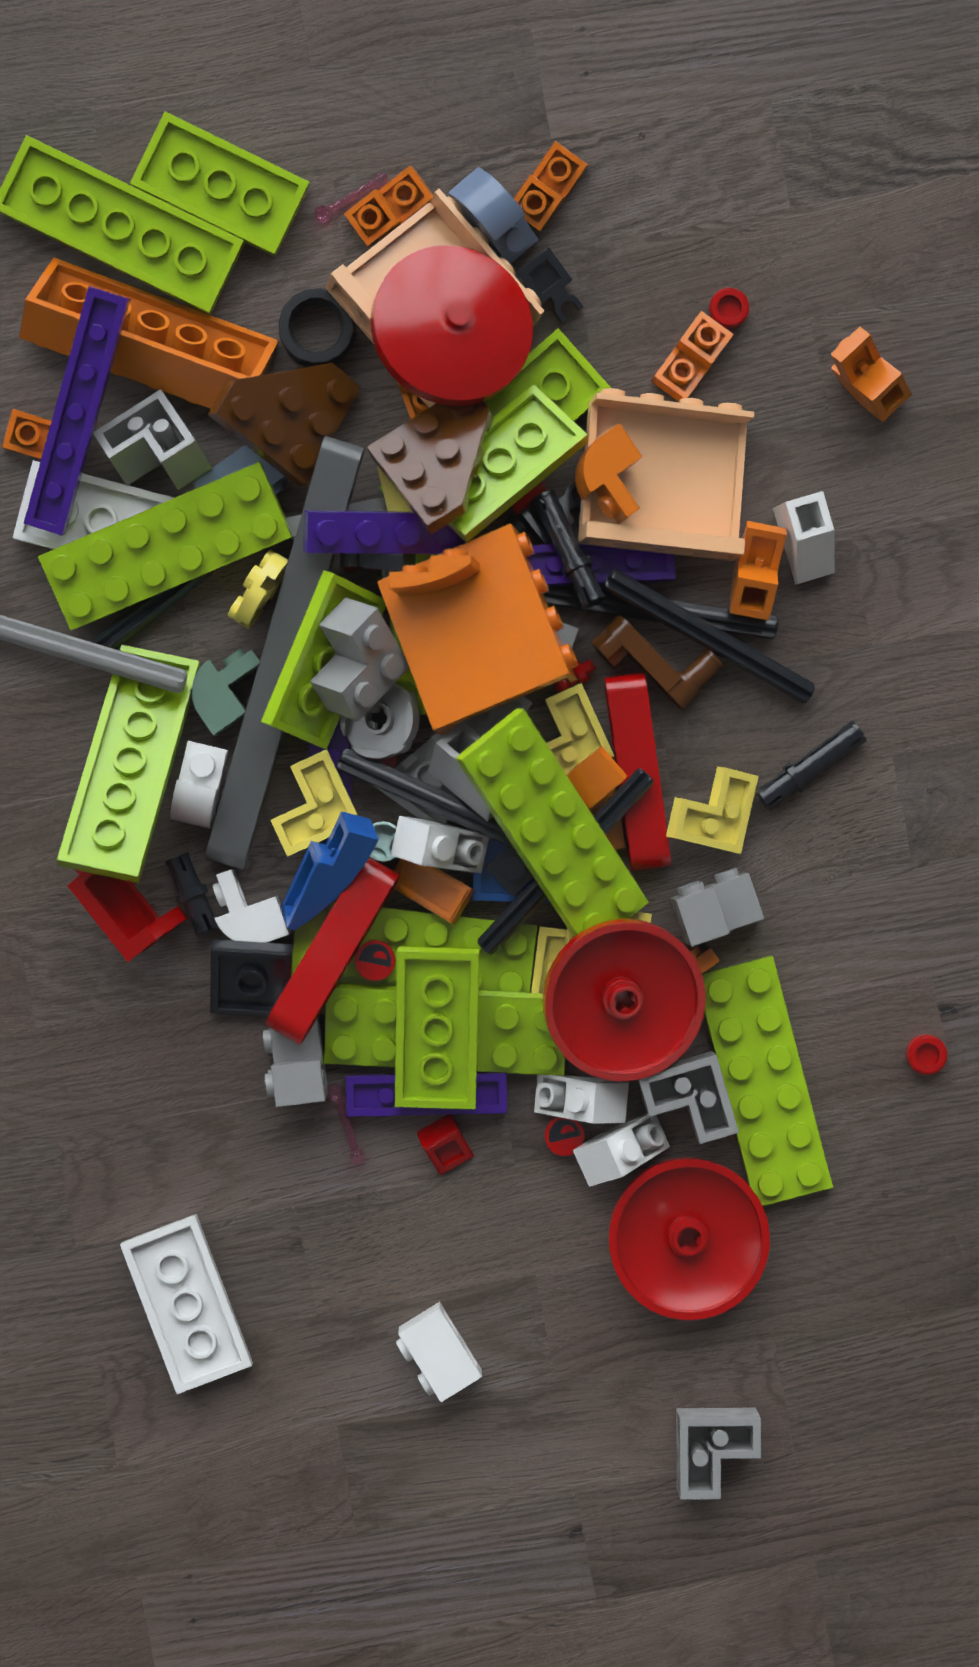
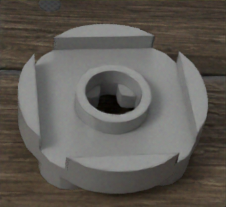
M396 681L359 722L342 715L340 716V728L343 736L348 737L349 742L354 746L352 748L358 754L368 758L387 759L407 752L411 748L412 741L419 728L420 716L417 696L403 684ZM382 707L387 715V722L378 730V723L372 721L373 713H379Z

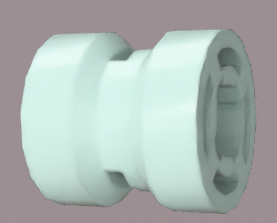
M385 821L374 823L373 827L379 840L370 857L382 862L395 858V856H391L397 826Z

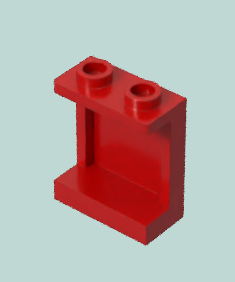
M75 870L79 876L67 885L127 962H130L159 942L187 919V916L179 906L159 917L131 881Z

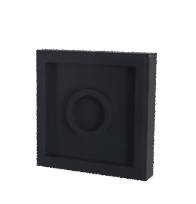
M212 939L210 1013L268 1017L292 977L293 944Z

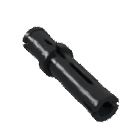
M545 491L540 494L542 499L540 500L536 496L533 498L532 504L535 506L563 564L561 572L564 578L570 579L582 608L593 607L597 605V599L599 602L606 599V595L602 592L591 569L594 563L590 556H585L556 496V491Z
M850 721L840 731L830 736L800 760H797L792 765L787 763L782 767L783 771L755 790L759 800L769 811H772L782 801L797 791L803 792L808 788L807 784L815 777L840 761L852 750L867 742L866 737L863 736L864 733L854 721Z

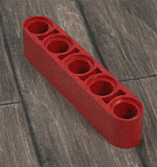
M641 672L605 677L604 687L614 759L627 775L626 779L618 785V788L639 768L643 769L654 780L653 785L623 816L631 872L671 866L669 839L666 837L667 824L645 674Z
M368 858L354 880L338 897L271 1010L265 1026L298 1045L303 1043L400 878V874L376 860Z

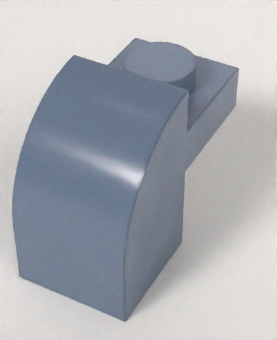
M477 167L448 192L460 205L467 221L474 227L479 228L485 234L499 258L506 259L510 264L538 241V238L524 219L525 213L517 202L494 177L480 167Z

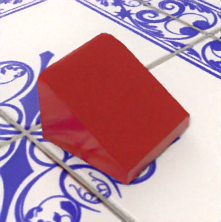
M451 1114L442 1117L417 1132L424 1151L439 1175L474 1157V1153Z

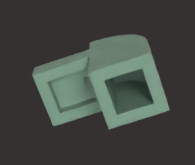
M239 649L222 662L225 668L221 671L209 659L200 667L195 675L192 685L194 707L212 735L216 737L244 718L246 708L231 687L258 669L260 659L252 649L246 654L243 649Z

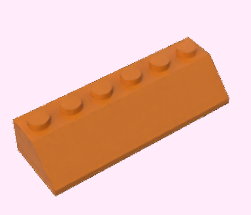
M53 257L25 299L19 338L66 356H70L88 286L131 299L111 373L140 382L155 390L161 389L190 403L199 404L210 409L227 381L268 374L279 342L277 339L212 315L210 316L204 312Z

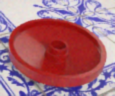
M433 246L415 251L406 256L385 276L376 293L371 309L370 321L373 343L387 371L408 391L437 404L450 406L471 405L497 395L520 372L527 360L532 344L533 322L528 301L516 280L495 260L465 247Z
M618 919L602 922L582 931L563 947L548 971L543 989L542 1004L549 1034L569 1062L585 1073L597 1078L610 1081H634L650 1077L665 1070L687 1051L700 1029L704 1017L706 995L700 968L693 955L679 939L662 927L649 922L634 919Z
M682 1157L666 1160L647 1168L627 1185L612 1211L608 1230V1244L616 1274L635 1300L649 1310L665 1317L679 1320H699L726 1312L740 1303L753 1290L761 1278L767 1263L770 1248V1232L763 1205L742 1177L717 1162L696 1157Z

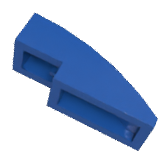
M341 811L326 845L314 841L310 842L281 905L288 929L296 930L314 918L331 904L354 880L379 840L371 819Z

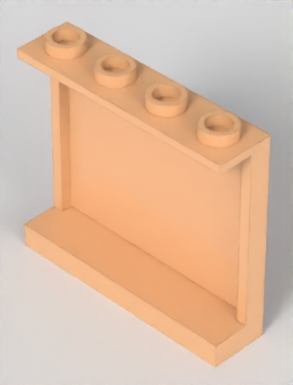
M440 189L435 191L427 205L348 267L342 264L333 271L325 287L373 342L370 321L371 309L376 293L388 272L400 260L415 251L433 246H459L468 249L473 248V250L490 257L512 275L528 301L533 327L544 313L541 301L536 293L530 288L525 289L515 277V271L511 264L494 253L489 247V241L485 234L479 228L472 227L463 217L460 205L452 197H446ZM421 398L429 408L436 404Z
M607 388L602 389L601 393L597 392L588 403L586 428L588 443L585 445V450L601 435L617 424H621L643 456L634 465L618 475L640 509L618 524L614 518L609 519L603 513L597 502L599 496L596 491L585 499H581L578 532L579 544L735 561L743 556L745 539L739 538L745 447L747 423L754 418V412L742 410V405L736 403H721L718 407L704 406L702 400L695 398H683L679 402L664 401L663 395L655 393L641 394L639 398L625 396V391L620 389Z

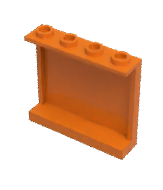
M508 524L453 548L468 551V556H472L480 563V572L454 586L425 594L399 596L389 589V576L377 581L432 729L442 736L449 733L460 722L565 678L570 682L577 680L572 669L578 666L575 654L569 643L563 645L558 633L559 630L563 629L561 618L555 606L548 607L543 595L549 591L547 582L540 569L534 571L529 556L535 554L526 532L519 533L512 524ZM430 559L420 562L416 566H424L427 568V572H430Z

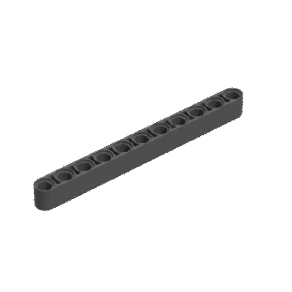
M325 436L322 442L205 854V859L241 870H244L284 736L283 731L261 722L322 572L323 570L331 572L336 554L303 552L304 510L348 511L365 447Z

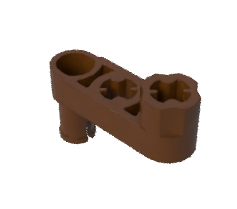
M619 614L590 641V644L599 655L613 668L629 656L681 710H684L700 695L698 690L719 669L724 667L722 662L706 648L703 651L704 653L682 673L680 671L676 672Z

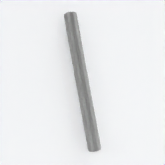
M0 615V640L175 693H181L185 688L187 682L185 670Z

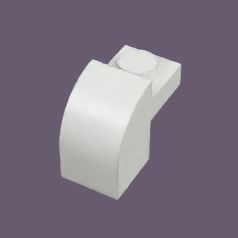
M192 741L187 742L179 779L176 780L170 814L172 820L209 829L213 828L222 792L219 788L229 750Z
M235 869L216 875L219 883L213 884V889L220 907L227 905L230 913L214 919L226 936L234 941L267 943L291 933V930L287 928L278 896L248 906Z

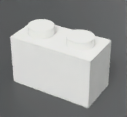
M440 1302L399 1327L398 1335L401 1339L397 1340L396 1343L408 1362L414 1359L422 1371L417 1377L429 1396L435 1393L440 1402H443L482 1377L481 1367Z

